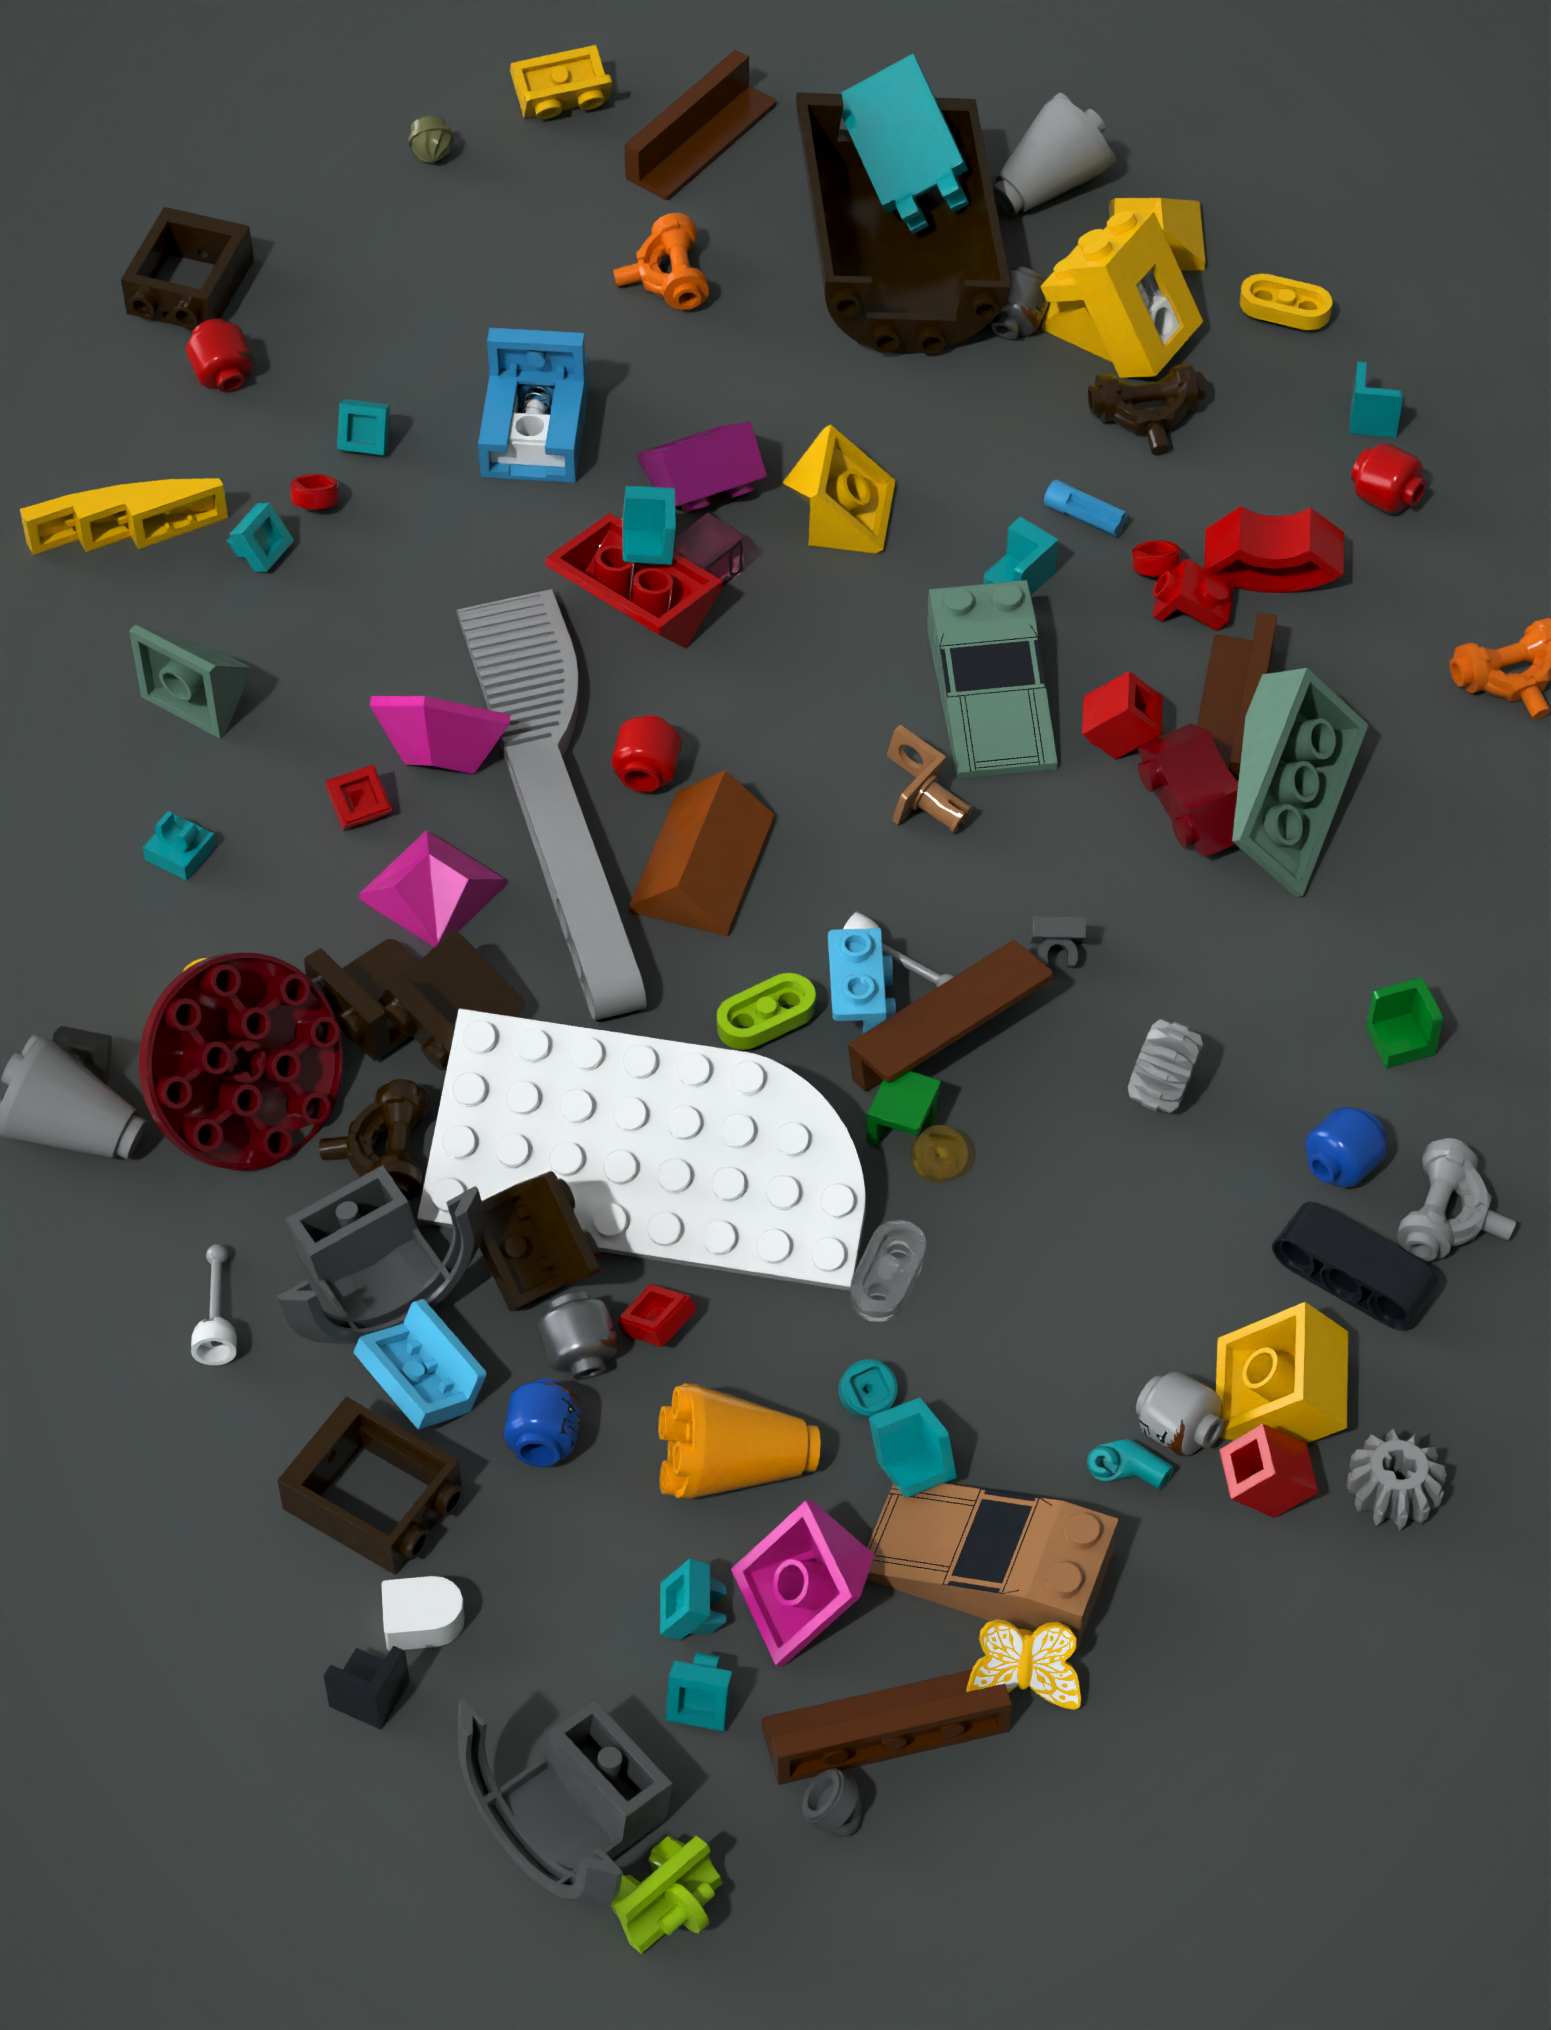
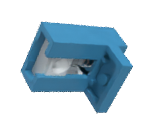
M489 327L487 348L490 376L478 441L480 476L482 478L576 483L590 389L588 354H585L584 333Z

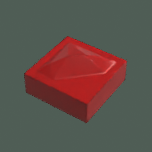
M374 764L328 779L325 782V788L343 831L390 816L392 813L391 805Z
M650 1283L616 1321L622 1334L663 1347L697 1309L689 1295Z

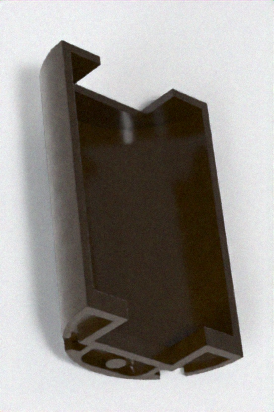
M797 92V117L827 309L836 325L853 340L873 348L877 352L900 354H935L981 331L998 315L1005 305L1010 294L1011 282L976 99L936 98L969 169L958 175L957 178L970 204L953 212L947 200L945 201L937 186L916 198L929 226L912 234L907 223H904L898 209L887 213L883 208L849 131L840 129L844 107L842 94Z

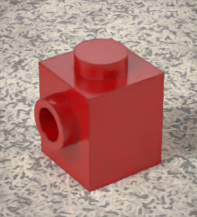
M1128 671L1084 696L1082 735L1091 744L1098 746L1116 760L1133 751L1137 746L1161 735L1163 696L1131 671Z
M1261 1424L1219 1449L1231 1500L1275 1518L1319 1493L1307 1444L1270 1426Z

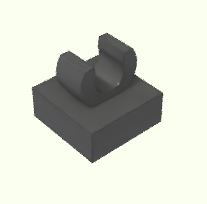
M1033 916L1031 920L1030 943H1042L1037 952V959L1047 966L1048 951L1053 947H1061L1067 953V968H1074L1078 960V950L1075 944H1083L1086 938V917Z

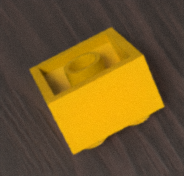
M1303 1302L1219 1337L1217 1342L1216 1394L1221 1400L1219 1417L1224 1420V1426L1219 1438L1236 1440L1261 1424H1265L1308 1444L1346 1429L1348 1331L1307 1302Z

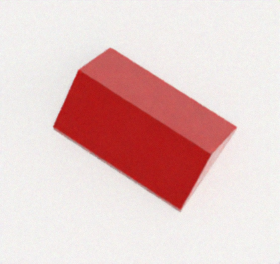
M611 513L606 514L546 557L545 566L656 634L685 648H688L721 591L723 580L674 551L672 565L623 561L622 520Z

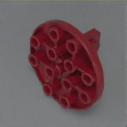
M236 952L212 956L192 965L179 974L166 987L154 1004L144 1027L139 1051V1075L143 1096L149 1112L160 1131L176 1148L187 1156L201 1163L229 1170H255L269 1167L283 1161L305 1145L320 1131L328 1119L336 1102L343 1074L341 1033L334 1012L324 994L306 974L295 966L273 956L259 953ZM314 1124L310 1133L302 1142L292 1148L291 1135L303 1127Z

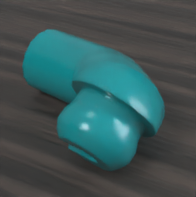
M1129 1439L1101 1444L1095 1447L1087 1457L1088 1469L1098 1480L1114 1481L1136 1476L1159 1491L1166 1486L1175 1468L1170 1463Z

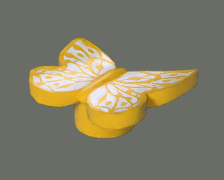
M1000 1619L989 1621L980 1630L979 1642L985 1656L978 1659L973 1666L966 1692L1006 1684L1008 1693L1016 1687H1019L1021 1690L1030 1687L1036 1694L1057 1706L1071 1710L1078 1709L1081 1705L1078 1676L1072 1664L1066 1661L1076 1649L1077 1638L1069 1626L1060 1622L1045 1623L1032 1632L1027 1629H1018L1009 1621Z

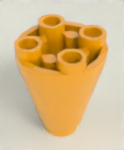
M692 1383L676 1386L673 1392L672 1406H662L658 1423L660 1440H668L667 1460H663L660 1469V1490L664 1495H674L677 1499H693L799 1477L803 1471L814 1472L818 1466L821 1448L819 1429L817 1426L806 1425L805 1421L801 1418Z

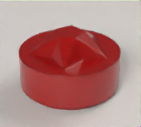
M305 474L296 477L290 483L291 502L298 507L306 508L309 511H320L321 509L332 507L339 502V483L331 476Z
M1148 541L1137 545L1132 550L1133 570L1138 574L1152 578H1159L1165 571L1171 572L1181 563V548L1170 541Z

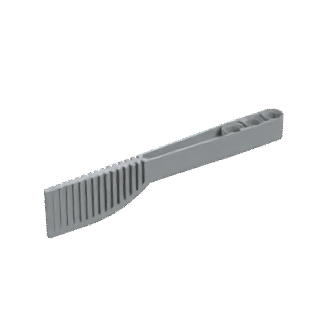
M549 589L457 609V618L470 652L481 690H483L488 710L511 715L509 726L498 741H500L501 750L503 751L505 761H507V767L592 1019L596 1021L646 1009V996L640 971L562 758L569 746L576 725L579 709V679L573 644L553 590Z

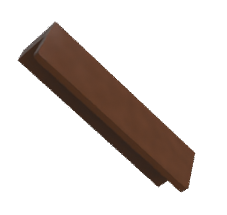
M735 49L624 145L625 176L628 181L664 200H670L776 107V100L749 86V56Z
M1258 612L1253 640L1216 635L1213 640L1197 726L1211 732L1218 752L1237 781H1239L1245 716L1262 674H1268L1277 622V615Z
M1010 941L849 1042L848 1050L852 1080L865 1092L883 1080L886 1082L896 1080L1052 981V970L1017 941Z
M968 1670L766 1716L762 1719V1729L777 1783L781 1785L816 1777L827 1769L836 1768L842 1771L1007 1733L1010 1728L1012 1703L1006 1684L966 1692L972 1671Z

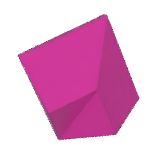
M371 696L370 700L372 711L405 765L436 766L475 774L509 726L511 716L510 714L428 696Z
M426 830L359 893V897L365 904L435 947L449 933L458 932L506 886L505 879Z
M805 1500L731 1569L775 1666L786 1665L860 1598L875 1556L814 1501Z

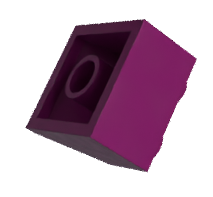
M751 421L721 425L636 453L641 467L654 487L675 488V506L681 505L684 513L711 505L709 496L725 491L727 498H732L754 491L753 481L767 477Z

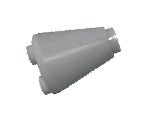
M1057 93L1043 106L996 176V183L992 188L997 205L1005 213L1014 216L1019 211L1026 212L1104 174L1116 163L1117 158L1102 135L1106 130L1102 118L1092 109H1087L1083 112L1065 94Z
M32 1034L22 1054L15 1052L3 1072L1 1082L9 1086L3 1100L0 1099L1 1137L111 1159L119 1155L128 1160L133 1155L145 1131L147 1120L136 1116L137 1110L51 1039Z

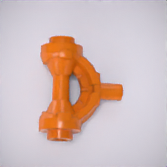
M669 213L656 220L651 228V236L647 238L642 247L636 252L638 263L613 269L617 287L642 281L645 291L664 298L669 306L679 310L693 309L706 301L709 295L708 279L699 269L690 266L688 251L695 246L698 236L693 219L686 214ZM666 255L670 257L672 271L669 274L663 273L659 268L661 258L663 259Z
M1551 618L1534 621L1527 627L1525 635L1519 642L1496 650L1484 648L1483 646L1479 647L1478 643L1472 642L1457 646L1449 663L1450 673L1455 684L1459 687L1463 686L1469 693L1484 691L1509 702L1523 700L1533 720H1539L1547 716L1551 709L1541 692L1544 691L1546 685L1551 680ZM1523 661L1532 663L1530 668L1521 674H1505L1500 670Z

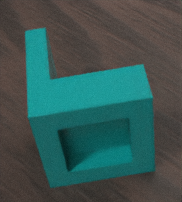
M1357 361L1351 396L1349 434L1396 438L1403 392L1400 390L1365 387L1367 362Z
M625 486L622 518L623 561L672 565L676 529L675 488Z
M1020 516L1008 527L1006 555L984 573L983 583L991 584L1027 580L1031 596L1056 573L1059 539Z
M920 1397L868 1417L877 1463L904 1497L915 1495L957 1478L948 1431Z

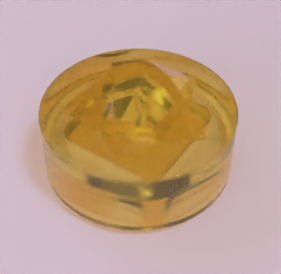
M935 1125L927 1128L914 1140L910 1155L915 1170L923 1178L931 1182L943 1183L951 1180L963 1170L968 1160V1149L964 1139L957 1131L948 1126Z

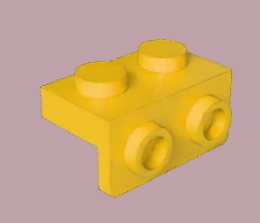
M596 45L513 62L510 66V73L524 119L535 116L538 119H549L559 115L562 110L576 107L582 110H590L601 106L610 98L613 85L610 74L605 75Z

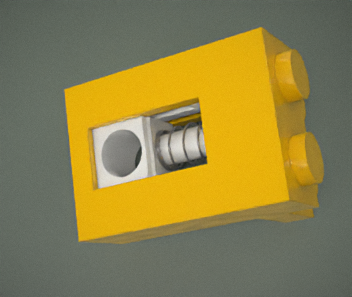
M1130 210L1122 211L1107 221V226L1104 230L1095 229L1085 233L1078 240V245L1074 250L1054 266V272L1040 286L1047 302L1084 301L1119 378L1157 376L1203 322L1154 212L1133 213Z

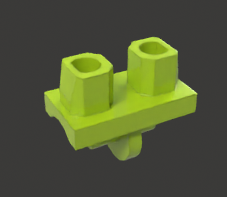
M697 1835L687 1844L667 1836L655 1846L649 1857L653 1873L642 1883L631 1875H622L618 1897L610 1905L613 1912L620 1919L629 1944L641 1954L665 1933L671 1935L682 1924L697 1934L709 1925L708 1916L702 1907L715 1896L714 1891L723 1882L710 1860L709 1853L711 1851L709 1845Z

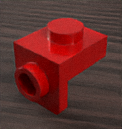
M1186 558L1171 572L1165 571L1157 580L1153 588V597H1155L1153 617L1162 622L1172 612L1179 609L1218 631L1229 621L1234 585Z

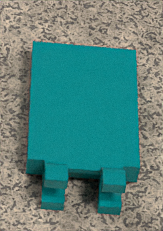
M914 54L903 58L839 93L842 94L844 105L842 118L878 198L887 213L898 209L904 223H907L911 233L914 234L929 226L916 198L937 186L945 201L947 200L953 212L970 204L957 178L958 175L969 169Z

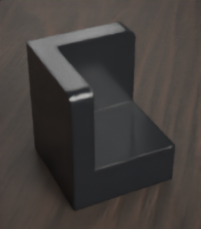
M393 1646L385 1660L356 1648L343 1670L330 1665L324 1674L329 1707L381 1730L410 1682L405 1650Z

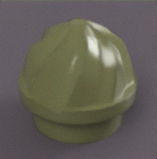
M425 116L411 124V133L408 137L409 147L419 160L435 163L450 153L453 134L452 130L446 126L443 118L439 116Z

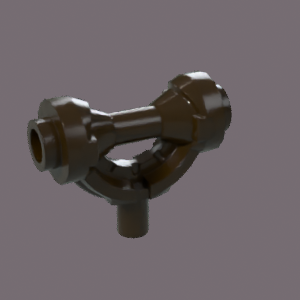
M1191 363L1179 364L1168 371V375L1158 382L1131 385L1130 383L1118 380L1116 375L1102 374L1096 376L1095 385L1088 386L1090 412L1092 414L1098 413L1101 422L1115 421L1119 426L1133 432L1137 436H1147L1153 455H1163L1170 450L1166 432L1171 431L1173 426L1185 416L1187 411L1196 410L1198 400H1203L1205 397L1203 375L1200 371L1195 372ZM1161 400L1165 402L1164 405L1154 408V410L1138 409L1134 406L1136 403Z
M396 1079L384 1084L375 1093V1102L366 1107L350 1123L348 1136L320 1139L319 1152L321 1159L348 1158L353 1170L360 1177L383 1165L407 1201L419 1195L422 1188V1172L419 1165L411 1160L408 1154L410 1131L416 1126V1123L422 1121L427 1115L429 1106L428 1094L416 1083L406 1079ZM388 1129L387 1149L385 1154L379 1158L375 1154L374 1145L379 1133Z

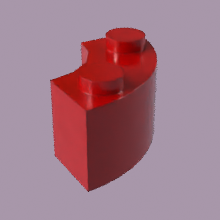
M1240 506L1206 528L1204 568L1233 584L1234 587L1249 591L1289 593L1312 589L1332 582L1344 575V532L1311 507L1293 515L1275 517L1257 514Z

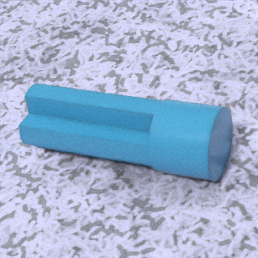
M1054 479L1051 482L1044 496L1045 506L1062 514L1069 515L1116 538L1122 534L1123 526L1128 522L1129 514H1126V511L1084 493L1078 488L1058 479Z

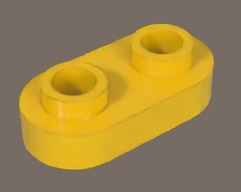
M1255 274L1243 281L1239 305L1245 314L1255 319L1301 330H1316L1325 326L1330 320L1332 297L1328 291L1317 285L1270 274Z

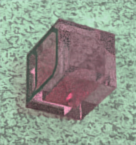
M709 513L705 514L674 539L673 551L723 580L722 587L744 571V537L733 526L722 523Z

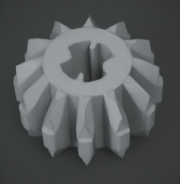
M1159 1019L1152 1024L1127 1087L1129 1097L1140 1102L1142 1106L1156 1112L1160 1110L1171 1114L1177 1110L1189 1085L1203 1047L1201 1035L1190 1030L1188 1026L1175 1021L1171 1023Z
M1392 1428L1386 1434L1385 1442L1370 1434L1369 1438L1364 1442L1363 1450L1356 1449L1355 1453L1351 1456L1349 1464L1351 1472L1348 1474L1346 1482L1348 1493L1356 1495L1354 1505L1357 1512L1374 1511L1373 1520L1375 1526L1383 1522L1385 1518L1393 1519L1399 1531L1406 1526L1408 1518L1422 1525L1424 1520L1428 1518L1430 1509L1436 1510L1442 1502L1444 1494L1442 1486H1444L1446 1479L1445 1466L1436 1463L1438 1457L1436 1446L1422 1449L1418 1447L1420 1440L1418 1439L1417 1432L1408 1438L1407 1441L1399 1439Z

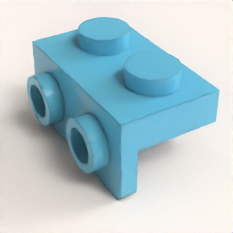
M881 928L830 930L828 932L832 1018L835 1021L862 1020L864 1034L896 1014L895 998H885V987H893L892 955L882 956Z
M424 1299L412 1302L403 1324L359 1337L353 1352L418 1430L470 1413L486 1378L485 1369Z

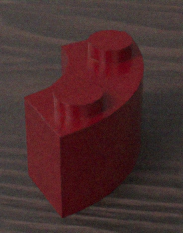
M1189 724L1137 746L1142 759V763L1138 764L1141 781L1149 792L1155 790L1164 809L1172 820L1173 831L1179 843L1183 847L1191 845L1204 857L1235 845L1232 842L1238 781L1225 765L1217 750L1211 732Z

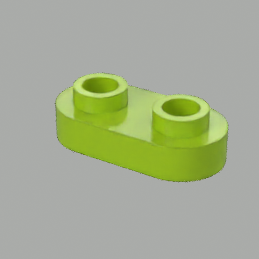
M782 973L729 997L722 1002L717 1010V1033L719 1038L729 1047L747 1050L760 1046L802 1026L814 1015L816 1004L815 988L802 975ZM794 1005V1007L790 1009L783 1008L782 1006ZM740 1026H747V1027H749V1028H744V1029H742V1028H738V1027H740Z

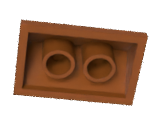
M726 770L677 791L629 905V912L729 936L772 829L775 815Z

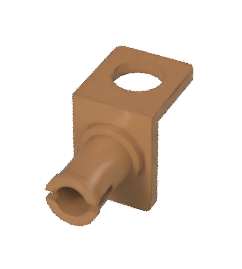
M899 725L893 732L887 756L916 778L900 795L892 821L900 825L913 810L916 811L921 808L948 827L952 833H957L960 829L959 826L962 827L968 820L973 807L938 784L946 756L904 726ZM903 745H909L914 748L922 757L923 764L916 763L910 759L905 753Z

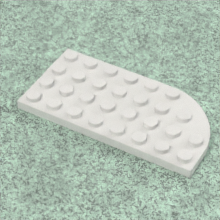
M458 1010L417 1217L421 1224L453 1228L446 1202L476 1186L481 1200H484L521 1181L553 1171L558 1179H563L570 1187L575 1199V1208L573 1209L582 1230L585 1229L592 1235L599 1252L847 1291L853 1290L866 1214V1190L862 1167L855 1145L844 1123L823 1095L804 1078L770 1058L749 1052L472 1010Z

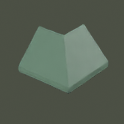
M135 624L129 630L141 697L221 739L228 730L252 667L211 646Z

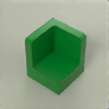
M1422 977L1374 990L1371 996L1365 1029L1384 1066L1388 1069L1435 1056L1443 1016Z
M908 1071L892 1082L883 1080L867 1113L866 1143L877 1146L886 1127L914 1136L920 1133L923 1126L932 1128L939 1114L941 1081L912 1071Z

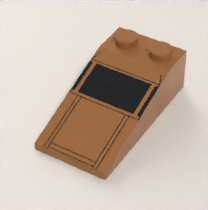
M946 1483L915 1495L904 1497L893 1484L867 1545V1548L875 1556L866 1580L988 1621L996 1619L1009 1621L1018 1629H1027L1034 1632L1045 1623L1060 1622L1069 1626L1077 1638L1075 1650H1078L1114 1555L1119 1519L1062 1500Z

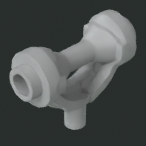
M1445 1138L1432 1141L1426 1146L1422 1157L1423 1171L1429 1177L1431 1186L1425 1204L1420 1210L1410 1212L1400 1222L1397 1233L1399 1244L1407 1253L1421 1261L1444 1258L1449 1254L1451 1247L1473 1241L1480 1230L1508 1241L1515 1228V1220L1488 1209L1492 1196L1488 1193L1481 1176L1476 1171L1479 1161L1476 1154L1461 1140ZM1455 1190L1461 1197V1212L1456 1218L1447 1220L1445 1211L1451 1193Z

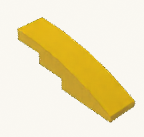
M220 478L166 479L120 484L69 494L20 509L26 543L33 555L79 540L85 552L129 537H132L136 547L141 549L228 518L224 487Z

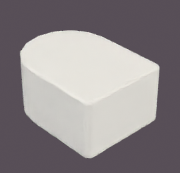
M427 1576L385 1580L382 1582L383 1623L388 1651L393 1646L403 1650L439 1647L452 1642L463 1630L465 1621L463 1598L460 1589L452 1581L444 1577Z

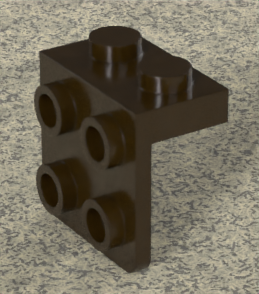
M458 932L449 933L407 974H402L392 983L378 1000L387 1012V1018L402 1032L408 1031L422 1046L421 1051L428 1061L441 1071L447 1070L459 1009L516 1017L525 1006L523 997Z
M394 939L384 940L343 968L322 948L304 958L306 975L326 997L337 1019L338 1026L350 1041L355 1042L373 1061H376L412 1036L408 1031L402 1032L387 1018V1012L378 1001L392 983L402 974H407L419 962L398 941Z
M553 1171L521 1181L482 1200L486 1224L479 1248L509 1311L517 1309L563 1285L590 1278L600 1272L597 1262L600 1257L598 1246L592 1235L587 1230H582L573 1211L575 1199L570 1187L563 1179H558Z

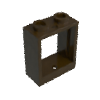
M164 207L121 278L126 314L188 329H195L196 326L207 320L221 319L254 261L250 227ZM168 255L215 265L201 289L155 279Z
M347 1396L277 1480L283 1510L396 1575L407 1559L414 1560L421 1554L428 1542L430 1530L441 1516L448 1517L454 1512L463 1495L459 1460ZM360 1447L428 1485L389 1536L321 1496Z

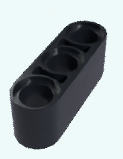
M1308 1201L1303 1203L1272 1244V1251L1275 1257L1287 1269L1395 1330L1408 1329L1439 1287V1280L1435 1272L1427 1264L1317 1202Z

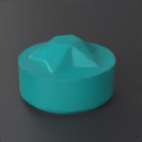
M872 1359L854 1363L843 1373L838 1384V1395L843 1407L850 1414L863 1419H869L868 1417L888 1410L894 1403L898 1390L896 1378L890 1368L882 1362Z

